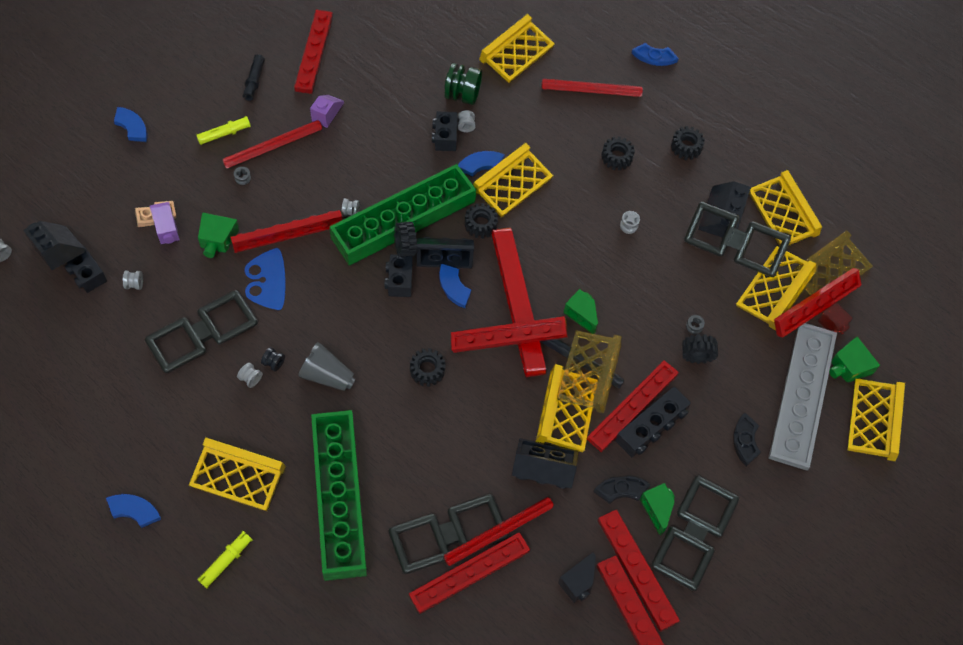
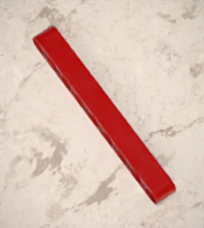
M509 227L492 230L493 244L512 324L534 321L512 229ZM540 341L518 344L525 377L545 375L546 366Z

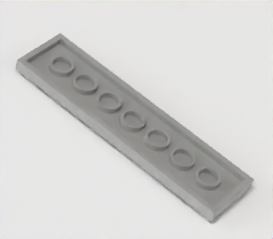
M806 323L797 328L768 459L807 471L810 468L837 332Z

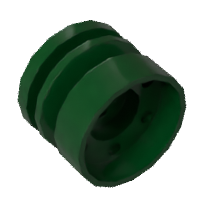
M452 63L445 80V98L451 99L453 95V100L457 101L460 94H462V103L474 105L481 86L482 69L470 67L467 74H465V65H461L458 70V64Z

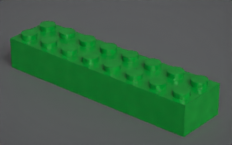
M455 164L330 226L331 240L350 266L395 243L394 228L396 223L412 222L415 232L474 203L476 189L460 167Z
M352 410L311 414L324 581L367 576Z

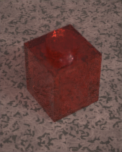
M835 303L823 312L818 322L825 329L837 332L838 335L839 333L844 334L850 328L849 324L853 318L838 303Z

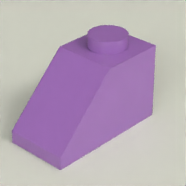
M331 95L318 96L310 108L312 122L319 120L321 125L327 128L344 104V101Z
M169 202L150 205L160 243L169 244L178 241L177 226Z

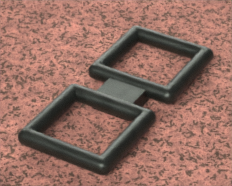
M704 202L698 204L684 237L686 243L718 256H723L727 247L730 246L738 250L734 258L735 263L769 277H775L791 241L789 235L753 221L749 223L746 232L735 229L739 221L738 215ZM704 210L730 220L719 248L693 238ZM754 230L782 241L771 268L743 258Z
M233 290L199 308L197 313L201 321L191 326L188 319L182 317L145 337L146 344L163 372L169 373L204 354L206 348L203 343L211 338H214L215 342L220 345L258 324V320L237 290ZM235 299L248 321L220 335L207 313ZM183 326L196 349L168 364L155 341Z
M695 476L677 512L678 517L688 521L684 532L676 527L669 528L651 564V568L692 591L697 590L715 552L713 547L703 542L706 534L709 532L716 537H722L738 504L739 497L700 476ZM699 486L729 500L717 527L687 512ZM674 537L705 552L692 581L661 564Z
M488 494L448 508L447 513L451 522L439 525L434 514H429L389 528L388 532L403 573L409 574L444 562V555L449 552L448 546L459 543L461 546L468 542L457 516L458 513L488 504L496 526L504 522L493 495ZM430 523L441 553L409 564L398 534ZM509 533L493 541L492 543L486 545L485 547L508 539Z

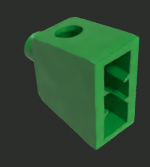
M202 213L198 240L200 247L204 248V256L213 258L216 251L227 252L232 244L231 237L236 236L239 232L237 219Z
M856 337L834 356L831 361L833 367L830 368L829 374L834 379L842 376L849 383L855 381V379H861L874 374L880 364L861 340Z

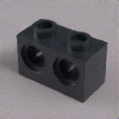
M436 111V118H433L432 129H436V132L432 133V143H435V150L456 151L458 112Z
M87 249L86 252L66 262V265H64L69 275L74 274L76 277L74 281L79 289L83 287L87 293L107 282L103 271Z
M390 254V262H386V273H389V278H385V289H388L389 296L411 297L413 256L399 257L398 255Z

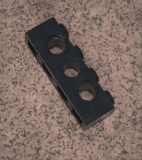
M674 386L621 430L615 441L631 458L636 454L641 455L648 448L647 445L650 442L655 443L662 436L661 433L664 430L669 431L676 424L675 421L678 418L682 420L689 413L688 408L691 402ZM665 409L670 410L672 414L665 412ZM650 421H655L659 425L655 426ZM636 433H642L645 437L641 438Z

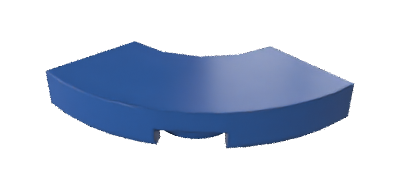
M647 43L632 49L631 52L637 59L656 66L675 64L679 59L669 47L658 49L649 46Z
M117 107L114 118L115 125L122 126L127 130L129 141L147 142V130L143 120L135 112Z
M494 151L473 153L464 158L458 166L463 173L473 177L481 170L492 169L504 159V154Z
M441 264L440 285L443 291L453 303L466 308L471 289L465 287L460 282L459 269Z
M120 494L106 498L114 518H132L138 522L141 528L161 520L154 506L139 496Z

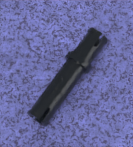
M260 54L254 55L248 79L245 80V90L242 97L248 101L253 100L255 90L259 86L258 79L265 60Z

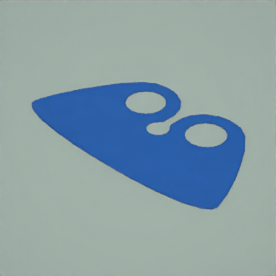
M275 248L247 263L245 274L248 278L260 279L265 277L266 281L263 283L260 281L251 282L247 285L245 293L248 299L259 305L281 310L285 299V268L282 253L278 248ZM253 265H258L261 268V272L258 275H252L249 273V268ZM259 286L262 292L258 296H253L249 292L250 288Z

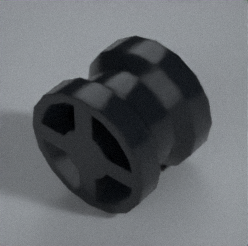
M270 347L262 356L261 364L270 366L271 370L276 372L283 365L285 355L277 353L274 348Z

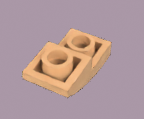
M165 201V202H169L170 207H171V210H172V213H173V216H174V219H175V218H176V212H175L174 202H173V201ZM154 202V205H155V204L164 203V202ZM150 207L135 208L138 227L155 225Z

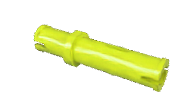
M247 116L239 120L228 121V124L196 134L200 145L229 134L234 135L237 131L251 126Z
M242 531L231 545L228 544L225 547L226 550L197 580L205 588H208L235 558L238 559L240 557L241 551L253 541L250 536Z

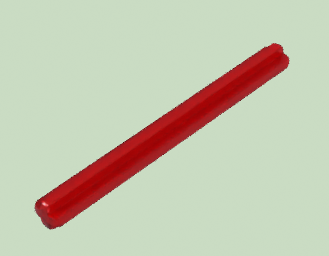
M543 79L541 85L542 89L624 96L641 97L643 93V87L567 80Z
M319 120L313 121L222 159L223 164L226 168H230L322 129V125Z
M547 497L444 555L446 564L448 566L453 565L553 508V502Z

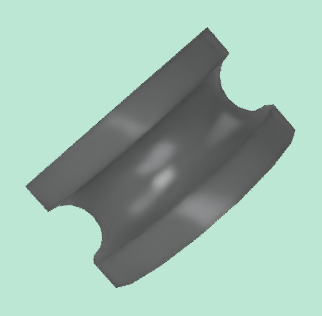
M246 167L235 169L234 177L236 183L239 185L248 184L251 180L249 169Z
M693 315L688 319L686 329L691 334H699L703 330L705 322L702 317ZM696 322L695 324L698 323L699 326L696 328L695 325L692 326V323Z

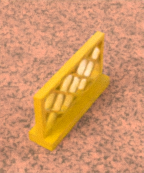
M528 14L485 47L479 58L483 64L487 62L508 83L555 45L552 40L531 22L532 18ZM531 29L535 36H528L527 31ZM515 40H524V45H516ZM527 40L536 41V46H527ZM538 41H544L548 45L546 47H539ZM504 49H513V54H504ZM516 49L524 50L525 55H516ZM527 50L536 51V55L527 56ZM494 57L501 58L502 64L495 63L492 59ZM504 58L513 59V65L504 64ZM516 59L525 60V64L516 65ZM505 68L513 69L514 73L509 76L505 72Z
M527 143L511 153L473 184L476 189V195L479 194L495 209V212L501 218L553 178L551 172L529 151L531 147ZM529 158L533 162V167L524 166V160ZM511 170H521V177L511 176ZM524 170L533 171V178L523 177ZM536 171L543 172L546 177L544 179H537ZM508 179V187L498 186V180ZM511 180L520 181V188L511 187ZM523 181L533 182V188H523ZM495 189V197L488 196L484 191ZM498 190L508 191V198L498 197ZM510 192H520V198H510ZM498 201L507 202V208L502 211L497 206Z
M788 170L781 172V176L750 189L749 194L768 227L791 235L789 245L810 236L814 238L820 235L822 225ZM779 183L782 189L779 192L772 190L771 186ZM760 190L766 192L764 198L757 197L754 192ZM768 194L779 196L777 202L767 200ZM780 198L789 199V206L779 203ZM764 204L775 206L773 212L765 211L763 208ZM779 207L787 210L785 216L775 214L776 208ZM789 211L797 213L798 219L788 218ZM772 219L783 220L781 227L773 225ZM785 221L796 224L793 231L783 228ZM798 225L803 226L808 232L802 234L796 232V228ZM776 239L777 243L780 246L782 241Z
M776 246L763 266L771 268V262L774 261L779 249L778 246ZM788 251L784 255L786 261L781 262L779 267L787 265L789 273L779 275L777 271L775 277L765 278L764 274L758 272L736 303L737 307L768 323L769 327L776 330L774 319L791 309L816 272V263L810 260L807 262ZM798 263L803 267L799 271L792 272L790 264ZM791 277L792 283L782 287L780 279ZM768 281H778V288L768 289ZM764 283L766 290L755 292L754 287L756 284ZM780 291L781 299L771 301L770 293ZM767 294L769 302L758 304L756 296ZM754 297L756 305L747 306L743 304L745 299ZM770 306L772 312L768 317L760 313L759 308Z
M555 364L549 375L536 442H548L583 453L585 451L598 380L563 370V366ZM563 376L571 378L574 384L566 387L563 382ZM583 382L592 384L591 390L585 393L580 385ZM574 387H577L581 393V396L574 399L569 391ZM566 393L570 399V402L565 405L559 399V395ZM582 398L588 404V407L584 410L577 403ZM571 404L574 405L578 412L572 417L566 410V407ZM560 410H562L567 418L561 423L555 416ZM578 416H581L585 422L584 426L578 428L573 420ZM570 422L575 431L567 435L562 425ZM558 428L563 435L561 439L551 437L554 429ZM577 433L581 439V444H573L569 437Z
M855 379L848 451L887 457L889 461H896L900 446L905 383L897 382L894 385ZM859 385L867 386L871 392L863 395L859 391ZM881 389L890 390V396L884 399L878 391ZM873 394L880 400L874 406L867 400ZM862 401L869 407L863 413L857 408V404ZM882 404L888 409V413L884 416L876 410ZM871 411L879 418L873 423L865 417ZM859 419H862L867 424V427L859 430L855 425V422ZM880 422L887 427V430L881 434L874 427ZM869 429L877 436L871 441L863 434ZM860 436L866 444L855 446L853 445V439ZM880 439L885 445V450L876 449L873 443Z
M205 438L204 448L189 486L267 511L281 473H284L285 464L272 458ZM208 453L215 455L218 461L209 467L205 463ZM230 460L234 461L237 468L226 473L222 464ZM220 465L224 475L213 480L209 470ZM249 466L253 467L256 475L245 480L241 470ZM206 472L210 482L204 485L196 484L198 476ZM239 472L243 481L232 486L228 477ZM266 473L275 474L273 482L265 486L260 476ZM258 478L262 488L251 493L247 483ZM226 479L229 488L222 492L218 491L215 483ZM245 484L249 494L241 498L237 497L234 489ZM264 491L267 496L264 505L256 503L253 496Z

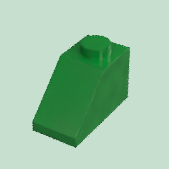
M579 289L565 304L564 314L594 335L598 326L595 300L589 293Z
M665 483L643 492L640 498L659 535L663 534L667 528L675 501L672 490L667 488Z

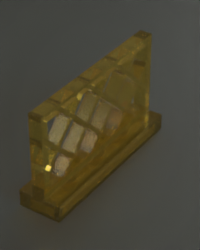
M847 230L805 260L816 263L813 284L808 283L805 287L810 295L817 292V289L824 287L823 285H817L818 277L826 278V285H828L830 279L835 280L843 275V270L849 271L855 268L856 261H861L865 266L864 269H859L860 276L873 267L849 239L852 235ZM847 245L852 251L851 255L843 254L844 246ZM831 256L839 257V265L831 263ZM843 258L851 259V267L843 266ZM798 265L792 272L801 270L803 266ZM819 265L826 266V274L818 273ZM830 268L839 269V276L830 275Z
M576 331L557 400L596 408V412L604 413L621 349L622 336L614 335L611 338ZM578 339H587L589 344L580 347ZM604 342L608 343V347L600 351L596 344ZM593 347L597 353L588 358L584 351ZM581 353L585 360L576 364L573 357ZM600 357L603 364L595 368L591 361ZM588 363L592 370L583 374L580 367ZM577 370L580 377L572 381L568 375L570 372ZM596 374L599 381L591 385L587 378ZM584 380L588 387L578 391L575 384ZM572 387L576 392L572 396L563 395L564 390ZM591 390L594 399L593 401L585 400L582 395Z

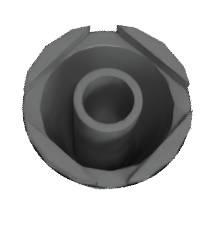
M319 342L311 350V354L306 358L298 375L302 379L343 391L346 388L351 389L356 380L353 378L354 373Z

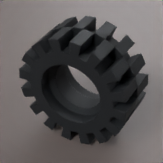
M685 126V129L681 127L679 130H676L672 139L671 149L675 151V155L679 154L678 158L683 156L685 157L684 160H687L688 157L690 160H693L694 157L697 158L701 154L705 138L702 133L699 134L700 130L694 131V127L688 129V126ZM688 140L692 142L694 145L687 146L683 144L681 141Z
M619 136L617 139L615 137H612L611 140L608 139L607 143H604L601 154L604 165L607 163L608 168L612 166V170L618 168L619 171L622 167L627 169V166L631 165L635 153L634 145H631V141L626 142V138L621 140ZM612 151H621L624 153V156H615L612 154Z
M477 203L475 208L473 205L470 206V210L467 209L465 214L466 231L471 236L475 234V238H478V235L481 236V239H484V235L488 238L490 233L492 234V230L497 229L498 214L494 208L490 209V205L484 207L485 203H481V206ZM478 217H483L488 220V223L480 225L475 223L474 220Z
M412 222L396 223L394 242L398 256H414L417 248L414 224Z
M697 334V336L691 335L690 338L686 337L682 343L683 359H686L687 362L690 361V363L697 362V364H700V362L705 364L707 361L712 362L718 357V342L716 338H713V336L707 337L705 334L703 336Z
M425 348L422 349V353L418 350L416 356L413 355L412 360H410L412 379L414 378L416 383L420 382L421 386L427 383V387H430V383H433L434 386L437 384V381L440 382L445 375V360L442 354L438 355L437 350L433 353L431 348H428V352L425 351ZM431 362L435 365V369L430 373L422 372L420 369L421 364Z

